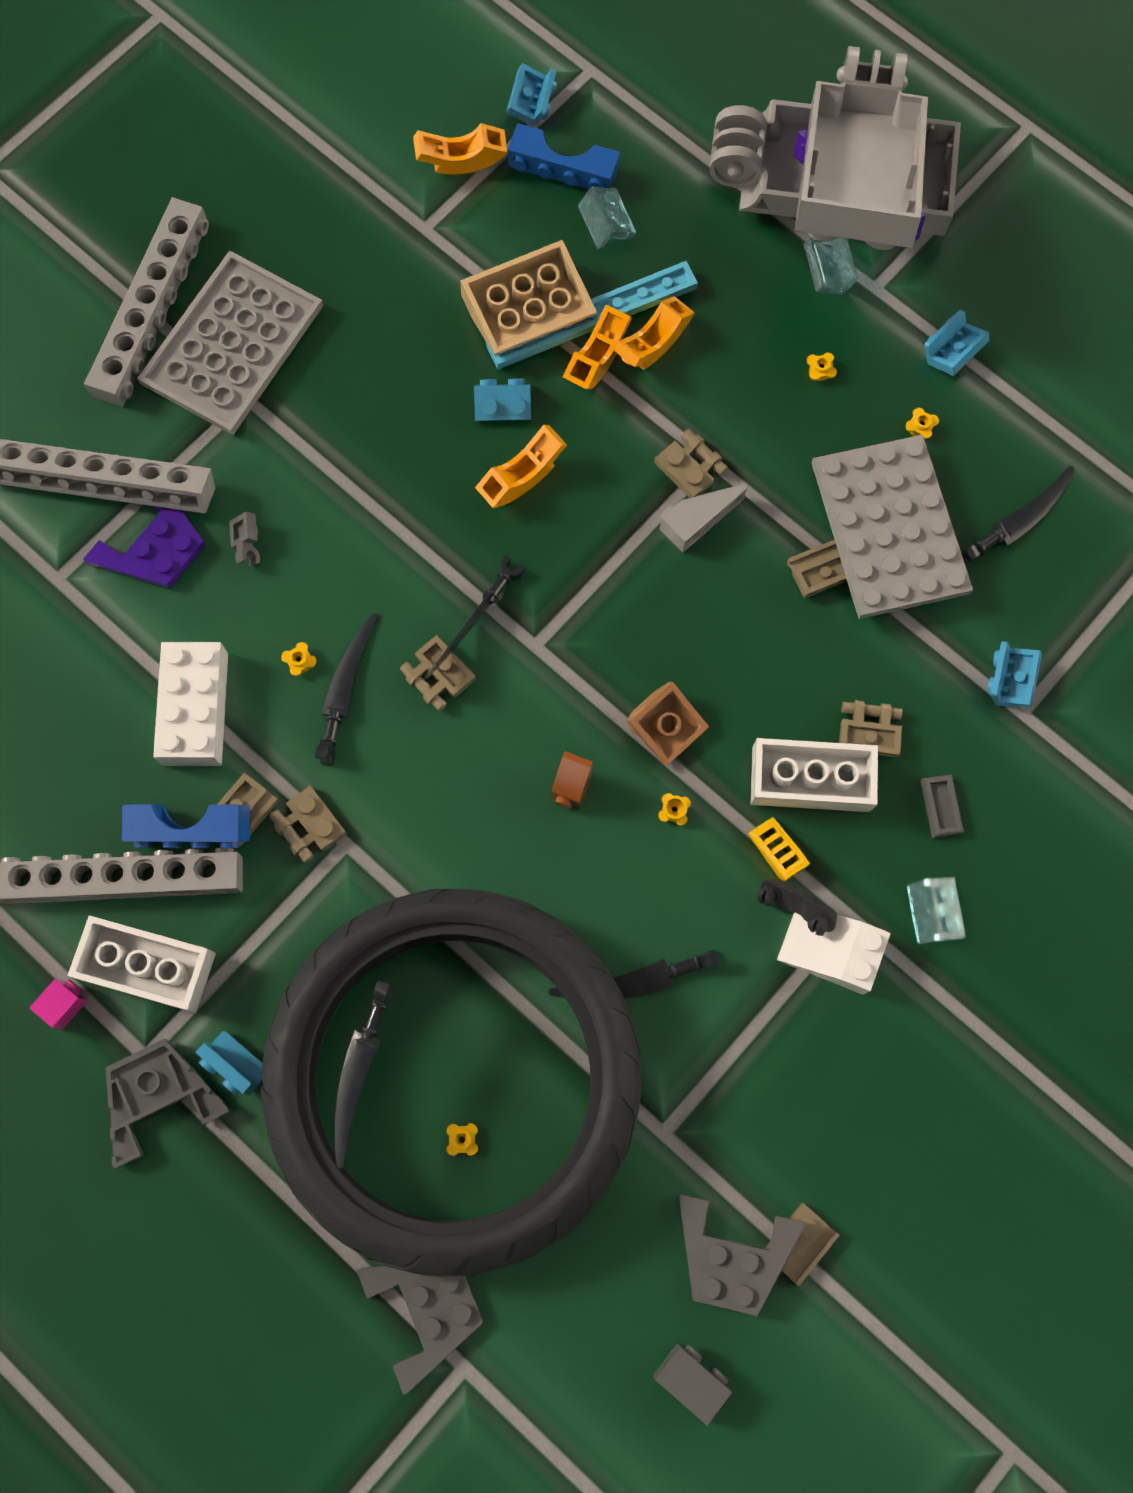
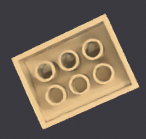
M563 240L461 280V296L474 323L494 355L597 314Z

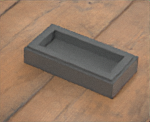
M952 774L923 778L920 783L932 838L964 833Z

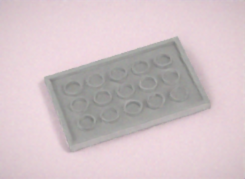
M229 250L137 380L144 387L234 435L322 309L323 302L318 297Z
M923 435L813 458L812 467L858 619L971 594L973 588Z

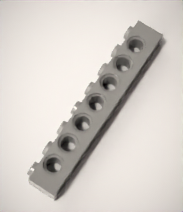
M171 198L84 382L92 398L123 407L126 399L131 397L134 389L133 384L137 376L144 369L145 358L148 352L152 351L155 346L157 332L166 322V313L170 304H174L177 297V289L181 281L186 279L189 263L197 255L201 237L205 236L208 231L209 222L201 206Z
M0 439L1 485L206 513L215 491L211 468Z
M216 848L215 853H204V850L187 849L185 854L173 855V851L159 850L154 852V856H143L141 852H125L124 857H112V854L96 853L93 854V858L82 859L81 855H63V860H51L49 856H34L32 861L21 862L20 858L6 857L2 858L0 863V904L243 893V857L238 852H234L233 848ZM215 864V873L209 878H204V868L207 865ZM183 865L185 867L184 875L179 879H173L174 869ZM148 867H153V876L149 880L143 881L142 874L144 870ZM122 868V878L117 882H113V872ZM87 870H92L90 881L82 884L81 878L83 873ZM61 871L60 881L52 885L51 878L53 874ZM30 872L31 878L29 883L21 886L22 876Z

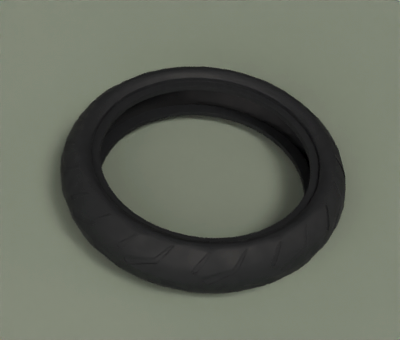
M436 888L397 897L364 911L340 926L311 953L296 972L282 995L267 1037L262 1064L261 1102L269 1142L278 1166L299 1203L328 1233L367 1259L394 1269L427 1276H473L492 1272L527 1260L568 1235L600 1202L613 1183L629 1151L641 1100V1057L636 1031L626 1001L601 958L569 927L532 904L513 897L473 889ZM445 941L474 942L497 947L520 957L541 971L558 988L572 1008L583 1032L590 1064V1090L585 1118L571 1151L558 1170L535 1192L517 1204L497 1213L466 1220H437L408 1214L376 1198L362 1187L345 1167H337L335 1151L329 1142L322 1123L317 1095V1070L324 1037L333 1016L349 992L364 976L393 956L412 948Z

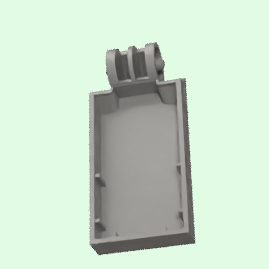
M848 46L844 66L840 67L836 73L837 79L841 83L816 81L810 109L795 231L807 232L810 237L819 241H832L838 237L865 241L872 248L879 250H889L895 246L913 248L922 210L928 97L902 93V90L908 85V79L905 75L907 54L895 53L892 65L887 66L880 65L881 50H874L871 63L859 62L860 47Z
M773 99L762 113L753 107L745 105L727 107L718 113L713 135L709 166L710 175L722 185L742 188L739 211L796 218L803 165L793 154L798 132L808 129L811 104ZM927 118L921 210L926 217L921 233L945 236L952 221L961 122Z

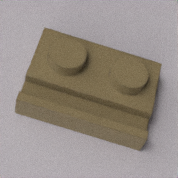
M835 540L788 558L786 562L792 570V575L804 599L847 581Z
M244 772L217 805H250L251 835L277 805L279 800ZM239 842V847H241L245 842Z
M801 1203L790 1216L792 1219L805 1221V1227L781 1270L798 1286L801 1285L840 1236L804 1203ZM771 1241L765 1247V1249H770Z

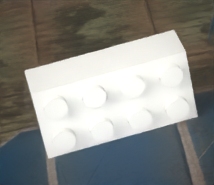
M161 642L153 757L162 766H222L228 652L221 642Z
M756 739L752 747L751 805L871 812L877 805L878 745Z
M89 915L68 976L196 1013L216 953L207 948Z

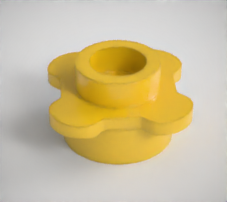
M825 353L821 356L814 354L808 356L807 364L810 365L809 376L811 379L824 381L836 376L837 370L833 367L834 356L831 353Z
M922 408L914 409L912 419L906 423V429L913 436L923 435L924 439L930 438L932 435L931 430L939 423L938 417L925 413Z
M303 642L298 643L296 648L291 651H284L281 656L282 661L289 665L290 673L293 676H299L316 665V658L310 655L307 644ZM297 657H301V661H296Z
M670 793L663 795V808L658 814L659 819L662 822H676L679 826L685 825L688 821L686 816L687 809L691 806L690 799L676 795L673 796ZM676 807L677 812H673L672 808Z
M469 1123L467 1126H457L456 1124L448 1126L446 1130L449 1135V1145L446 1148L448 1154L451 1156H456L458 1153L474 1155L478 1150V1146L475 1144V1135L478 1132L476 1125ZM461 1136L465 1137L464 1143L459 1141Z

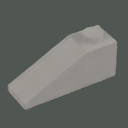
M741 484L684 499L676 506L672 504L661 514L660 530L684 552L744 500L747 487Z

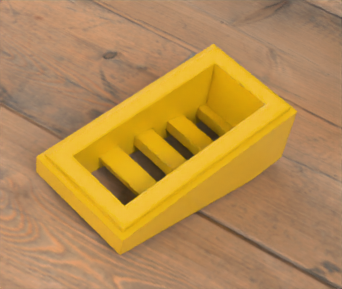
M774 817L748 833L779 879L786 882L809 866L810 863ZM772 828L775 833L763 841L759 836ZM779 838L782 843L770 850L767 845ZM786 848L789 853L777 859L775 854ZM793 857L795 863L785 869L782 864Z

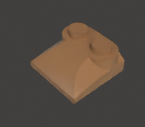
M668 682L655 690L631 712L626 720L630 730L642 739L664 766L671 763L709 728L707 723L673 682Z

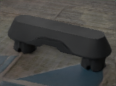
M779 878L767 879L761 883V890L756 894L760 903H764L768 907L775 903L787 911L796 912L802 916L803 920L808 922L807 925L810 932H815V935L823 936L825 932H831L835 929L837 913L830 906Z

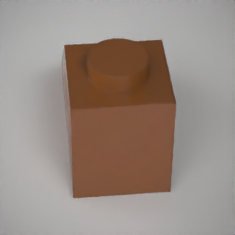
M564 751L551 790V798L555 799V804L566 809H571L572 806L579 809L592 777V761Z

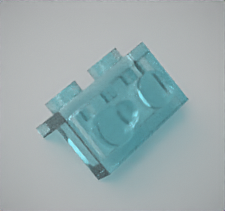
M591 187L578 207L596 247L603 248L609 239L631 240L636 231L617 189Z
M838 237L832 241H819L809 238L803 244L816 292L843 295L858 280L847 238Z
M929 878L907 885L918 944L966 938L954 878Z

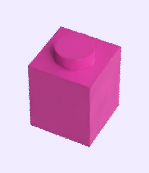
M55 978L30 1006V1009L50 1027L63 1030L87 1000L80 995L83 990L70 979L65 982Z

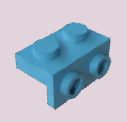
M522 63L516 74L506 113L532 127H535L541 119L545 120L551 108V104L548 103L549 98L553 95L557 86V82L554 81L556 70L551 68L544 75Z
M959 310L934 335L930 336L925 343L927 364L954 376L990 341L989 332L966 323L965 312Z
M520 378L508 379V384H497V379H481L480 385H474L475 421L531 420L530 384H525V379Z
M1001 642L1000 651L996 650L994 654L995 676L990 677L988 683V694L992 696L996 706L1032 709L1042 658L1040 650L1010 648L1008 642Z
M222 1031L212 1044L204 1042L195 1052L202 1058L199 1062L200 1065L213 1075L216 1071L225 1078L223 1085L235 1095H238L239 1092L251 1095L262 1082L263 1063L226 1031Z

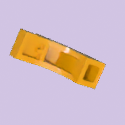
M482 123L473 132L461 137L448 138L419 130L413 136L416 160L434 164L435 172L441 174L457 175L483 170L501 160L508 153L504 129Z
M675 296L661 301L645 326L634 335L618 341L614 351L621 356L625 363L634 367L640 366L644 370L655 363L674 344L689 324L695 312Z
M606 304L587 343L579 352H574L563 378L587 390L594 388L615 359L617 353L614 349L618 341L622 340L632 317Z
M543 425L517 456L501 466L491 467L475 488L492 508L506 505L538 484L555 467L553 464L554 460L567 444L550 425Z

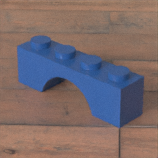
M517 123L507 149L508 167L521 172L526 171L537 174L545 179L558 180L570 186L586 188L594 193L610 195L619 170L620 152L594 145L590 150L581 155L563 156L548 147L544 139L543 130Z
M164 804L122 805V841H134V847H153V842H162V847L173 848L181 847V842H191V848H209L210 842H220V848H239V842L250 841V805H209L205 815L197 824L190 828H185L172 820Z

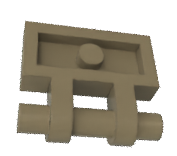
M687 429L681 435V438L688 444L682 448L674 441L655 457L654 463L689 498L699 496L713 484L714 478L709 474L710 471L714 469L719 475H722L728 467L721 461L722 457L717 452H712L704 444L705 440L699 434L695 435L690 429ZM697 452L705 462L700 465L691 456Z
M436 635L415 653V657L420 662L416 668L409 662H406L400 667V670L406 676L405 680L411 686H416L424 695L423 699L428 705L432 704L438 711H441L447 705L441 694L447 690L455 698L472 684L476 677L452 652L432 673L438 682L431 687L423 677L448 648Z
M855 700L854 703L842 702L841 713L852 714L853 720L842 719L839 743L878 745V755L898 757L900 755L902 726L890 725V720H901L902 708H893L891 704L881 703L880 706L869 705L860 700ZM864 716L878 717L879 723L864 722Z
M308 786L286 803L293 812L288 817H284L279 809L269 815L275 824L274 829L279 835L283 834L291 845L290 850L295 856L298 855L304 863L314 858L309 847L316 843L324 852L347 834L311 786ZM299 822L309 833L303 838H300L293 829Z

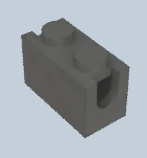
M677 1343L653 1376L661 1386L708 1426L732 1393L729 1387L726 1386L729 1379L717 1368L713 1367L709 1371L700 1363L703 1356L689 1344L683 1348Z

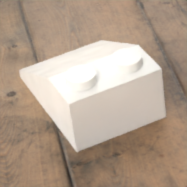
M794 912L777 961L862 995L870 992L891 933L864 922L837 915L835 929L831 932H825L823 936L815 935V932H810L807 925L808 922L803 920L801 915Z

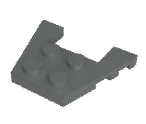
M162 1039L106 1067L108 1108H110L111 1113L110 1140L113 1143L112 1166L114 1169H118L144 1156L132 1124L188 1096H191L203 1125L231 1112L230 1107L167 1039Z
M681 1194L680 1207L693 1301L758 1316L805 1227V1221L776 1215L770 1249L705 1235L710 1200Z
M387 1266L362 1267L356 1270L367 1299L394 1286H400L424 1350L393 1364V1369L403 1395L410 1392L483 1323L466 1276H427Z

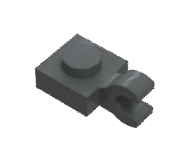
M244 512L229 521L231 548L236 549L235 559L237 564L244 563L248 557L249 566L254 567L260 563L259 552L253 546V543L258 541L256 515Z

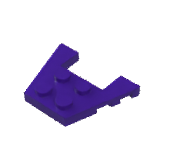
M152 506L159 511V514L123 555L99 540L83 560L91 567H101L112 573H122L132 576L136 580L170 589L206 545L181 510Z

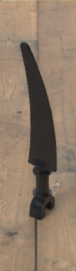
M1072 465L1069 466L1058 479L1034 500L1009 516L993 523L994 529L990 531L988 536L980 541H974L971 547L961 552L964 564L979 555H984L986 550L995 544L1003 542L1006 546L1030 530L1047 514L1069 483L1075 468Z
M508 556L503 558L497 579L490 589L484 591L483 601L446 651L425 675V679L455 650L489 605L499 600L498 596L505 586L510 585L511 581L518 580L523 575L524 566L519 564L516 570H509L507 567L511 563V558Z
M373 613L356 634L339 662L331 681L322 715L326 716L327 725L324 737L320 739L321 743L317 746L315 752L316 759H321L320 763L322 765H334L335 746L337 745L335 739L338 726L342 723L340 718H348L357 669L369 636L379 616L377 613Z
M713 949L698 956L694 954L693 958L676 964L670 962V966H667L664 958L647 967L614 977L613 979L624 998L639 996L672 987L674 985L671 978L677 979V976L694 970L700 972L702 968L720 964L717 952ZM557 987L549 989L551 996L565 998Z
M377 981L373 995L374 1000L371 1001V1005H373L365 1027L362 1026L361 1028L364 1031L363 1033L354 1031L342 1068L335 1113L336 1165L339 1168L345 1166L348 1141L357 1103L371 1064L382 1043V1040L375 1038V1036L380 1034L378 1028L384 1011L389 1009L388 1004L392 1001L397 990L396 986Z

